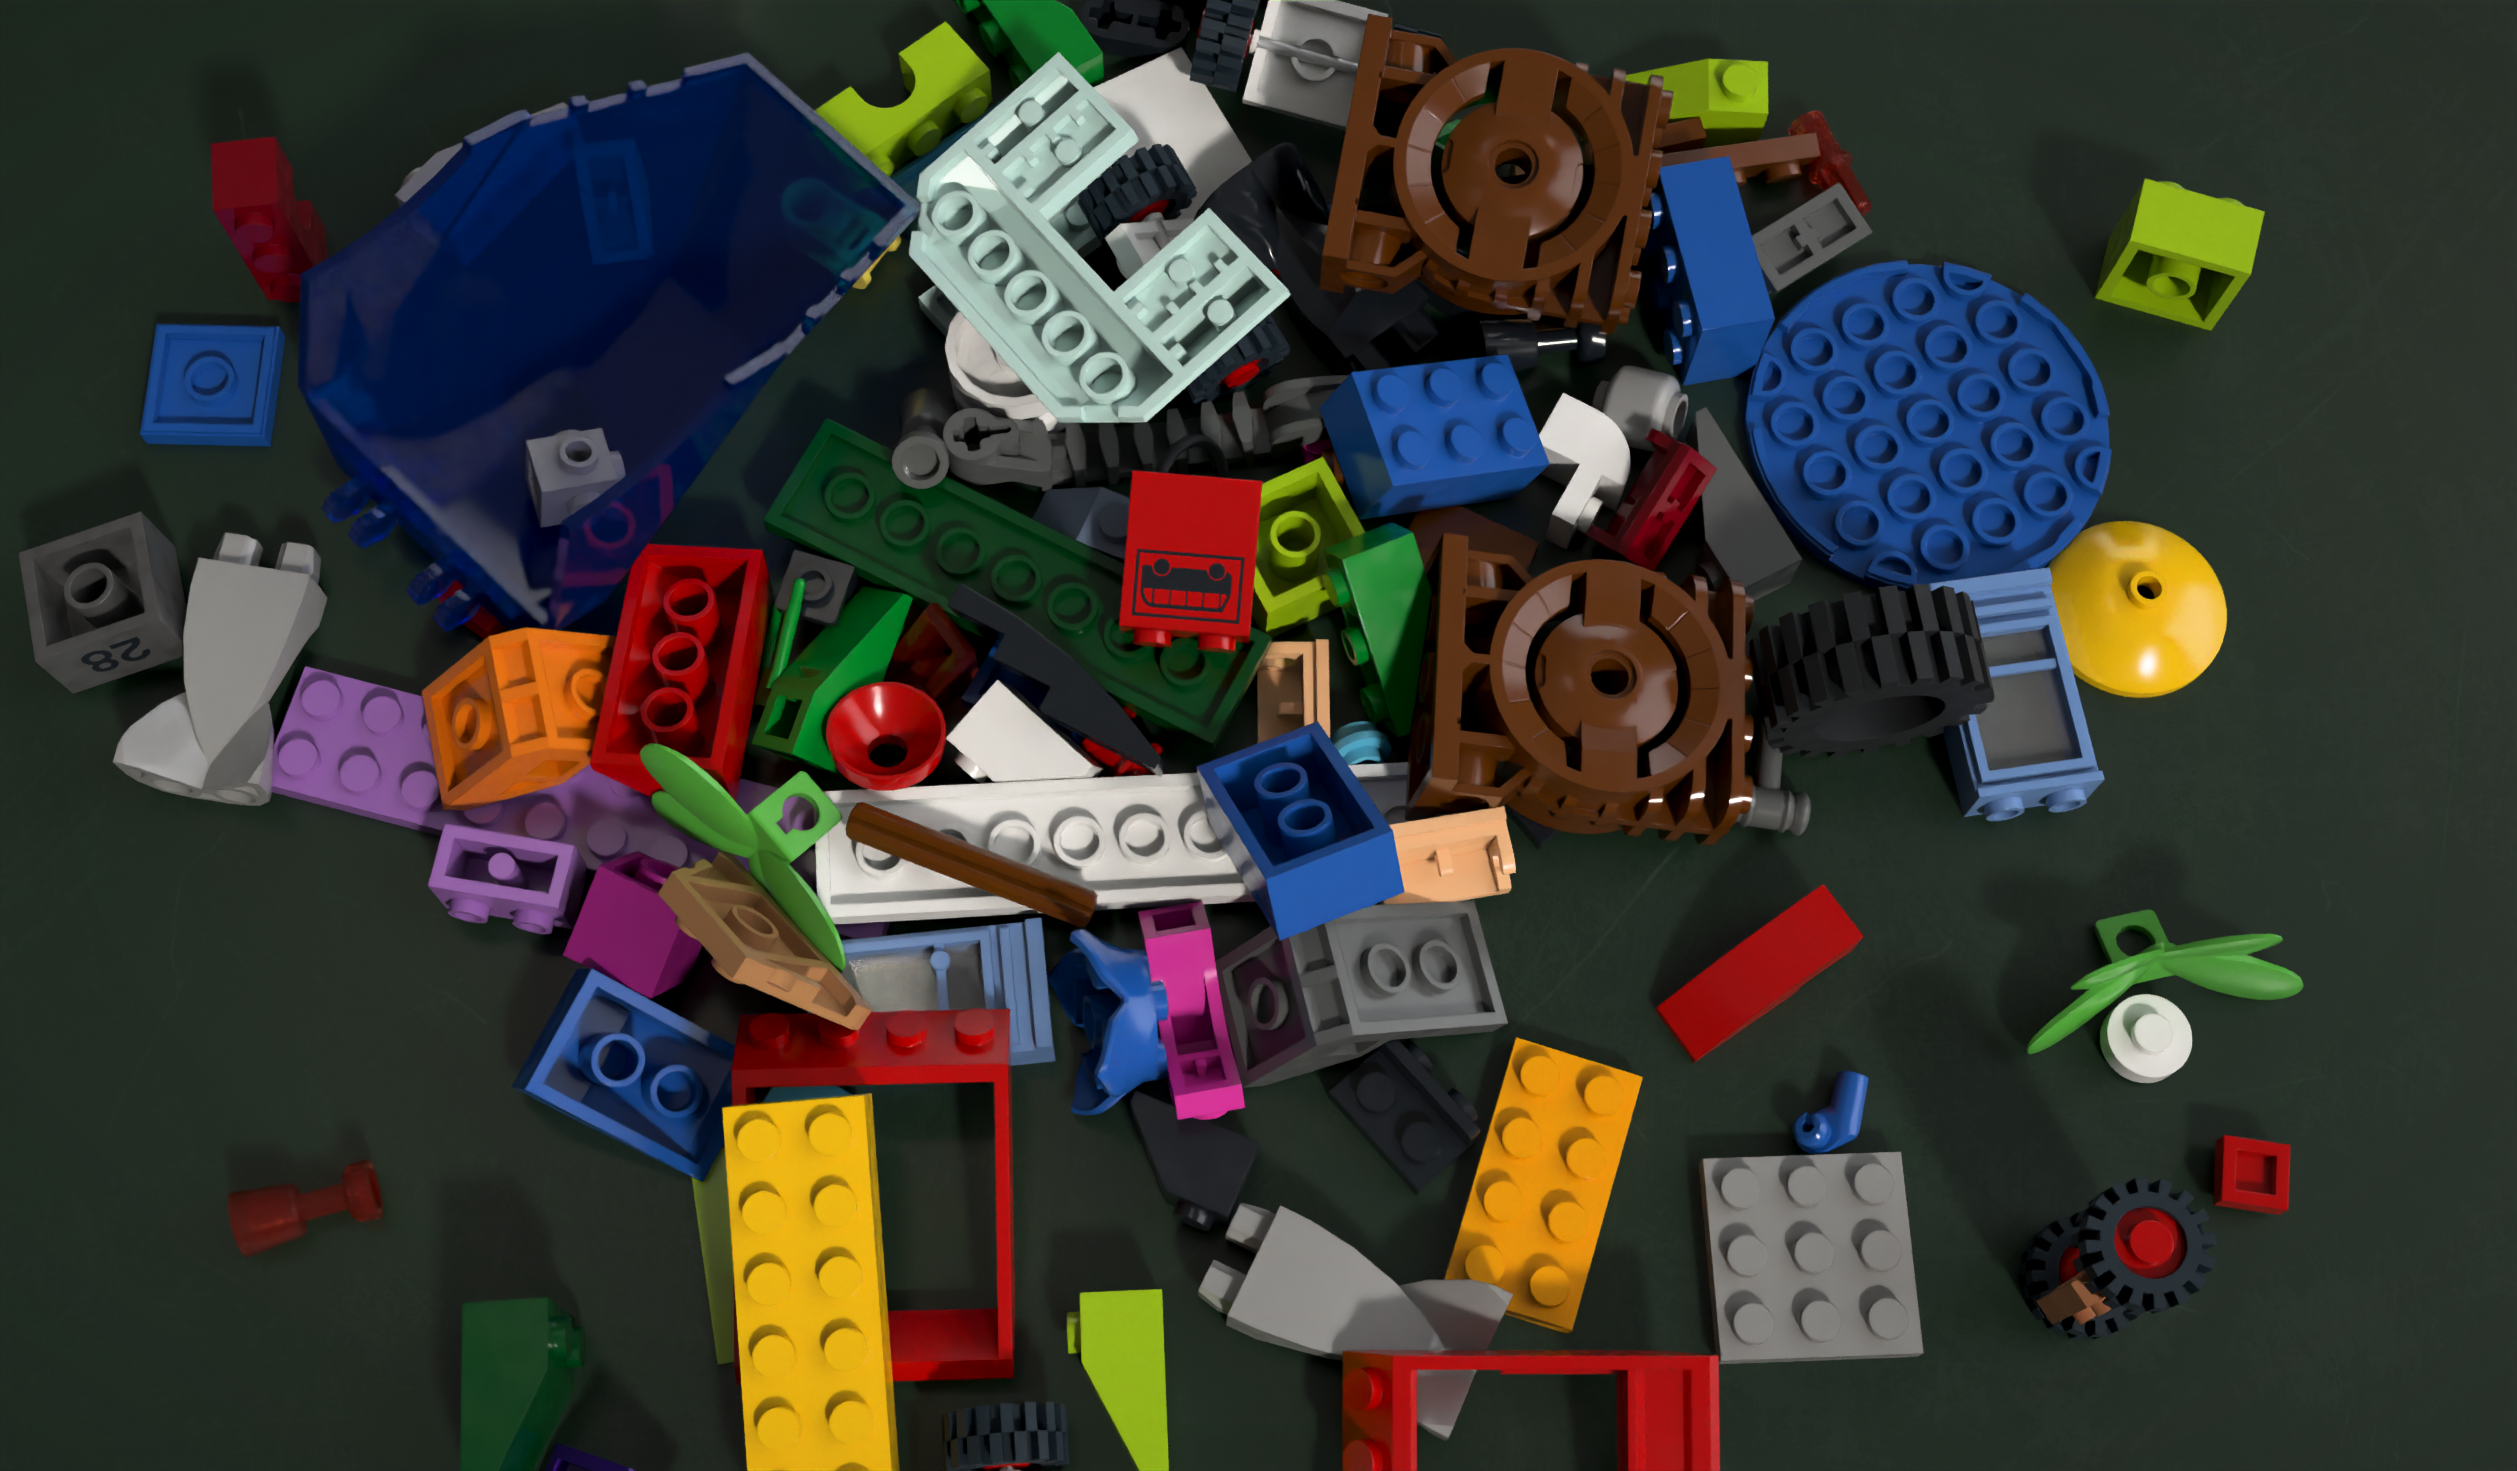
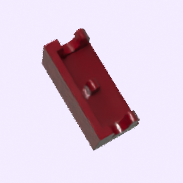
M1650 428L1644 438L1653 444L1652 447L1655 448L1649 461L1606 530L1604 531L1591 524L1585 535L1594 540L1593 542L1624 561L1654 571L1717 468L1692 447L1654 428Z

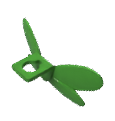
M650 743L645 745L640 751L641 761L651 776L664 789L655 792L652 796V805L656 813L671 827L695 841L720 851L748 858L750 874L833 966L842 973L845 968L846 958L839 933L816 894L790 865V863L842 820V814L806 772L800 771L746 815L726 790L689 758L660 744ZM797 796L808 800L816 810L817 819L814 827L805 831L793 828L785 834L776 824L783 818L782 807L784 801L790 797Z
M2147 909L2101 919L2096 922L2094 932L2109 964L2084 975L2070 987L2072 990H2089L2042 1027L2028 1043L2026 1052L2034 1054L2056 1044L2110 1005L2136 983L2176 975L2213 991L2256 1000L2288 998L2299 993L2304 985L2301 977L2287 968L2248 956V954L2281 943L2283 938L2276 934L2226 936L2176 946L2168 941L2153 910ZM2126 930H2136L2148 936L2153 945L2130 957L2117 946L2116 937Z

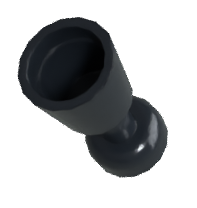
M1478 319L1474 325L1476 358L1508 354L1514 372L1536 367L1540 354L1574 350L1576 358L1582 363L1603 362L1606 341L1605 334L1599 333L1600 325L1578 321L1576 328L1561 327L1537 331L1534 323L1528 319Z

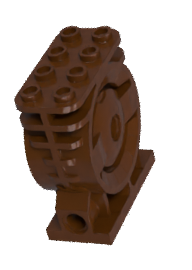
M1368 14L1322 253L1319 289L1343 294L1345 286L1394 294L1419 278L1428 288L1455 305L1480 313L1494 315L1527 313V319L1539 321L1541 315L1563 318V326L1569 328H1576L1578 321L1600 325L1599 333L1608 335L1613 334L1617 324L1627 325L1630 310L1634 309L1642 274L1641 271L1631 270V265L1637 266L1641 248L1645 249L1652 219V211L1643 210L1642 207H1648L1652 188L1655 189L1658 182L1663 151L1654 149H1658L1662 129L1667 127L1673 101V91L1663 90L1664 77L1651 74L1646 85L1625 81V69L1613 68L1610 78L1588 74L1589 64L1576 62L1574 65L1555 55L1523 48L1487 50L1457 61L1441 38L1392 30L1393 18ZM1486 104L1469 113L1454 128L1445 146L1440 169V183L1445 202L1457 221L1472 233L1467 259L1456 253L1460 228L1445 213L1435 194L1431 178V156L1439 134L1457 112L1469 107ZM1378 109L1405 113L1396 138L1382 136L1376 130L1375 124ZM1570 126L1580 135L1590 149L1593 162L1591 194L1581 214L1567 229L1552 239L1541 243L1537 267L1523 269L1527 243L1540 239L1558 228L1571 213L1580 193L1583 180V157L1579 143L1569 128ZM1504 164H1514L1525 172L1527 179L1519 184H1508L1497 176L1495 170ZM1373 183L1389 186V215L1359 210L1363 190ZM1400 257L1404 258V261L1399 264Z
M1443 533L1425 567L1432 593L1412 726L1409 733L1405 820L1416 821L1434 818L1436 813L1458 814L1501 807L1507 804L1526 818L1559 831L1577 834H1599L1623 829L1624 835L1638 837L1646 828L1657 829L1658 837L1664 841L1674 842L1684 832L1694 833L1695 840L1699 845L1712 846L1724 834L1726 835L1738 819L1739 813L1747 814L1753 797V780L1750 775H1745V753L1748 752L1751 746L1754 725L1752 715L1745 714V693L1748 692L1752 683L1754 660L1751 654H1745V633H1748L1752 625L1754 599L1752 595L1745 594V588L1741 581L1727 579L1715 592L1708 591L1707 581L1703 576L1689 575L1679 587L1668 580L1664 572L1651 571L1627 562L1604 559L1581 560L1563 564L1533 579L1512 555L1468 550L1469 536ZM1553 621H1563L1548 635L1533 661L1530 674L1532 703L1527 689L1525 672L1530 644L1535 634L1544 624ZM1464 635L1487 638L1479 653H1473L1464 643ZM1591 678L1604 679L1613 688L1614 695H1608L1599 691L1594 686ZM1678 701L1680 710H1684L1678 728L1665 743L1647 753L1645 756L1647 777L1637 779V751L1648 745L1658 736L1671 719L1677 706L1676 702ZM1565 744L1572 748V768L1567 766Z

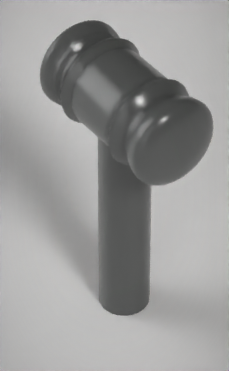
M1761 714L1752 802L1747 814L1739 813L1736 822H1739L1743 828L1751 826L1776 830L1779 833L1788 830L1793 835L1799 836L1805 831L1809 823L1811 814L1810 798L1806 792L1792 794L1789 789L1780 790L1783 753H1780L1779 748L1772 749L1768 745Z

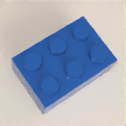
M1719 157L1661 167L1656 188H1652L1648 207H1644V210L1652 211V219L1645 249L1641 248L1640 258L1649 259L1653 273L1649 280L1651 303L1656 312L1663 311L1667 325L1663 336L1667 361L1670 365L1678 366L1683 386L1752 374L1775 316L1730 157Z
M1508 354L1351 372L1319 408L1359 520L1514 498L1550 465Z
M1318 721L1197 766L1210 826L1279 941L1404 893L1393 830Z

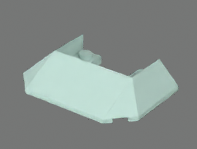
M1058 52L919 174L916 197L921 204L917 231H912L909 255L1059 423L1147 422L1291 294L1210 208L1114 292L1048 220L1139 141V138L1133 128Z

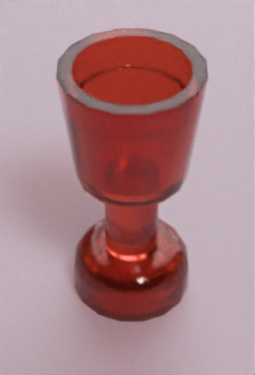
M369 1159L349 1164L342 1172V1183L301 1194L294 1183L235 1191L231 1192L228 1197V1211L232 1231L237 1246L245 1258L304 1236L308 1230L307 1221L344 1210H349L351 1216L360 1222H368L384 1216L381 1188L375 1169Z

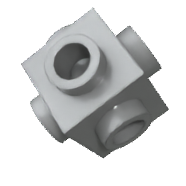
M602 428L585 431L564 430L553 436L526 440L525 478L541 528L570 522L587 524L595 522L603 516L616 514L617 489L626 487V474L620 452L618 450L609 452Z

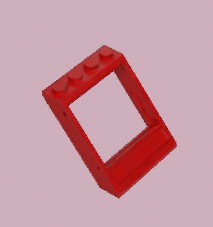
M1664 1350L1343 1351L1342 1471H1417V1370H1500V1374H1616L1617 1471H1720L1719 1355Z

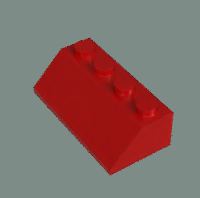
M636 543L590 759L592 770L652 798L655 792L664 789L645 768L640 758V751L647 744H660L681 753L696 763L715 779L736 802L774 594L763 550Z

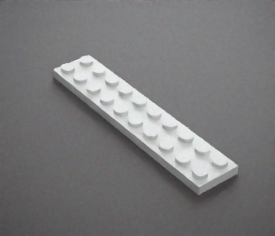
M1408 762L1348 765L1389 825L1409 822L1405 820ZM1198 773L1162 774L1161 777L1158 775L920 786L894 791H877L872 789L823 791L842 814V820L815 843L817 897L828 912L834 925L1042 913L849 839L845 830L846 823L852 809L859 802L872 805L1093 890L1098 895L1095 910L1164 907L1196 901H1203V904L1255 902V899L1210 826ZM814 809V824H815V823H816L817 816H816V810ZM1436 813L1435 817L1452 814Z

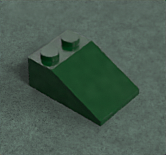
M549 1297L462 1303L460 1471H535L574 1390L575 1368L584 1367L586 1360V1337L583 1326H575V1317Z

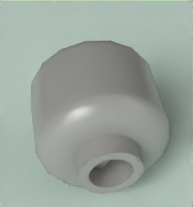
M1631 365L1619 368L1612 376L1610 382L1604 380L1600 382L1594 395L1592 407L1604 413L1620 428L1628 443V447L1653 452L1655 451V448L1652 447L1653 444L1644 439L1650 428H1654L1677 440L1685 424L1688 411V396L1681 393L1680 385L1674 376Z

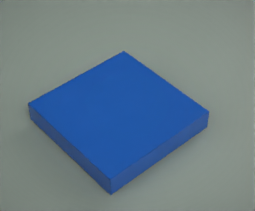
M156 323L140 436L147 444L271 446L285 343V334L280 326Z

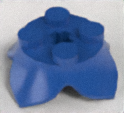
M1076 929L1071 933L1070 941L1079 948L1066 952L1047 976L1065 1013L1075 1025L1084 1029L1088 1045L1091 1048L1088 1053L1080 1054L1082 1061L1076 1077L1071 1111L1079 1115H1096L1111 1108L1124 1095L1141 1083L1166 1079L1168 1072L1167 1056L1162 1040L1158 1039L1157 1022L1167 1020L1168 999L1163 982L1161 980L1150 981L1149 961L1144 949H1123L1102 941L1085 929Z

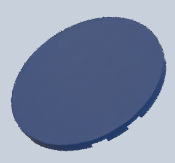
M1906 260L1876 263L1851 270L1830 279L1800 299L1778 322L1777 327L1767 339L1759 360L1755 365L1745 400L1744 430L1750 465L1759 489L1772 512L1801 546L1830 568L1862 585L1877 590L1879 587L1897 585L1898 591H1906L1913 584H1930L2045 568L2079 534L2103 493L2112 449L2109 448L2107 421L2110 413L2104 389L2094 365L2070 330L2049 309L2027 293L2021 296L2013 290L1990 280L1991 274L1948 262H1943L1942 266L1908 264Z

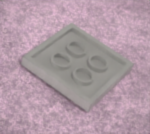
M1901 1152L1707 1158L1701 1160L1699 1163L1715 1352L1716 1355H1719V1364L1918 1357L1924 1353Z

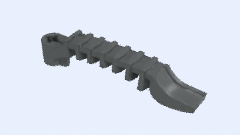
M1349 375L1308 377L1278 383L1268 388L1262 394V408L1250 409L1246 396L1242 391L1233 393V412L1217 414L1212 401L1201 403V417L1182 419L1178 409L1175 408L1167 410V422L1151 424L1148 421L1134 422V426L1117 428L1114 427L1113 423H1099L1098 430L1082 431L1079 423H1066V433L1048 434L1043 420L1026 421L997 417L979 408H967L954 413L944 426L943 439L949 451L950 459L948 470L958 482L968 486L1015 481L1042 487L1043 492L1052 489V486L1074 484L1076 488L1086 487V482L1107 480L1109 485L1117 484L1119 479L1132 477V470L1154 472L1161 457L1168 448L1182 437L1192 434L1205 435L1215 441L1225 455L1227 465L1245 462L1246 466L1256 465L1257 459L1273 457L1274 460L1284 458L1289 453L1307 444L1330 439L1319 408ZM979 444V450L968 451L967 445ZM1193 447L1185 450L1175 459L1168 473L1177 472V474L1188 475L1189 470L1211 467L1212 471H1216V468L1208 452L1203 448Z

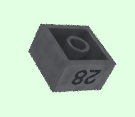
M141 511L19 553L35 662L73 694L184 656L183 631L187 609L176 548Z

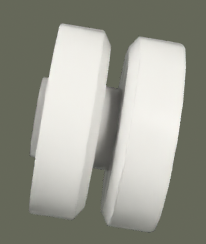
M959 311L950 322L945 343L951 386L958 411L967 408H979L997 417L1026 421L1043 420L1048 434H1056L1064 429L1066 423H1059Z

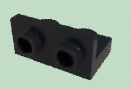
M1396 1039L1379 1046L1372 1055L1329 1091L1328 1098L1417 1196L1475 1144L1480 1134V1129L1474 1122L1479 1119V1116L1471 1103L1459 1091L1452 1088L1446 1092L1429 1074L1434 1070V1067L1426 1054L1413 1041L1407 1039L1402 1044Z

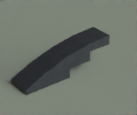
M959 583L948 603V607L963 620L1002 639L993 656L1002 668L1048 691L1038 709L1047 720L1160 777L1162 776L1167 765L1122 707L1072 657L1015 614Z

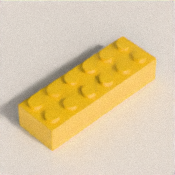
M872 1093L723 1107L747 1471H900Z

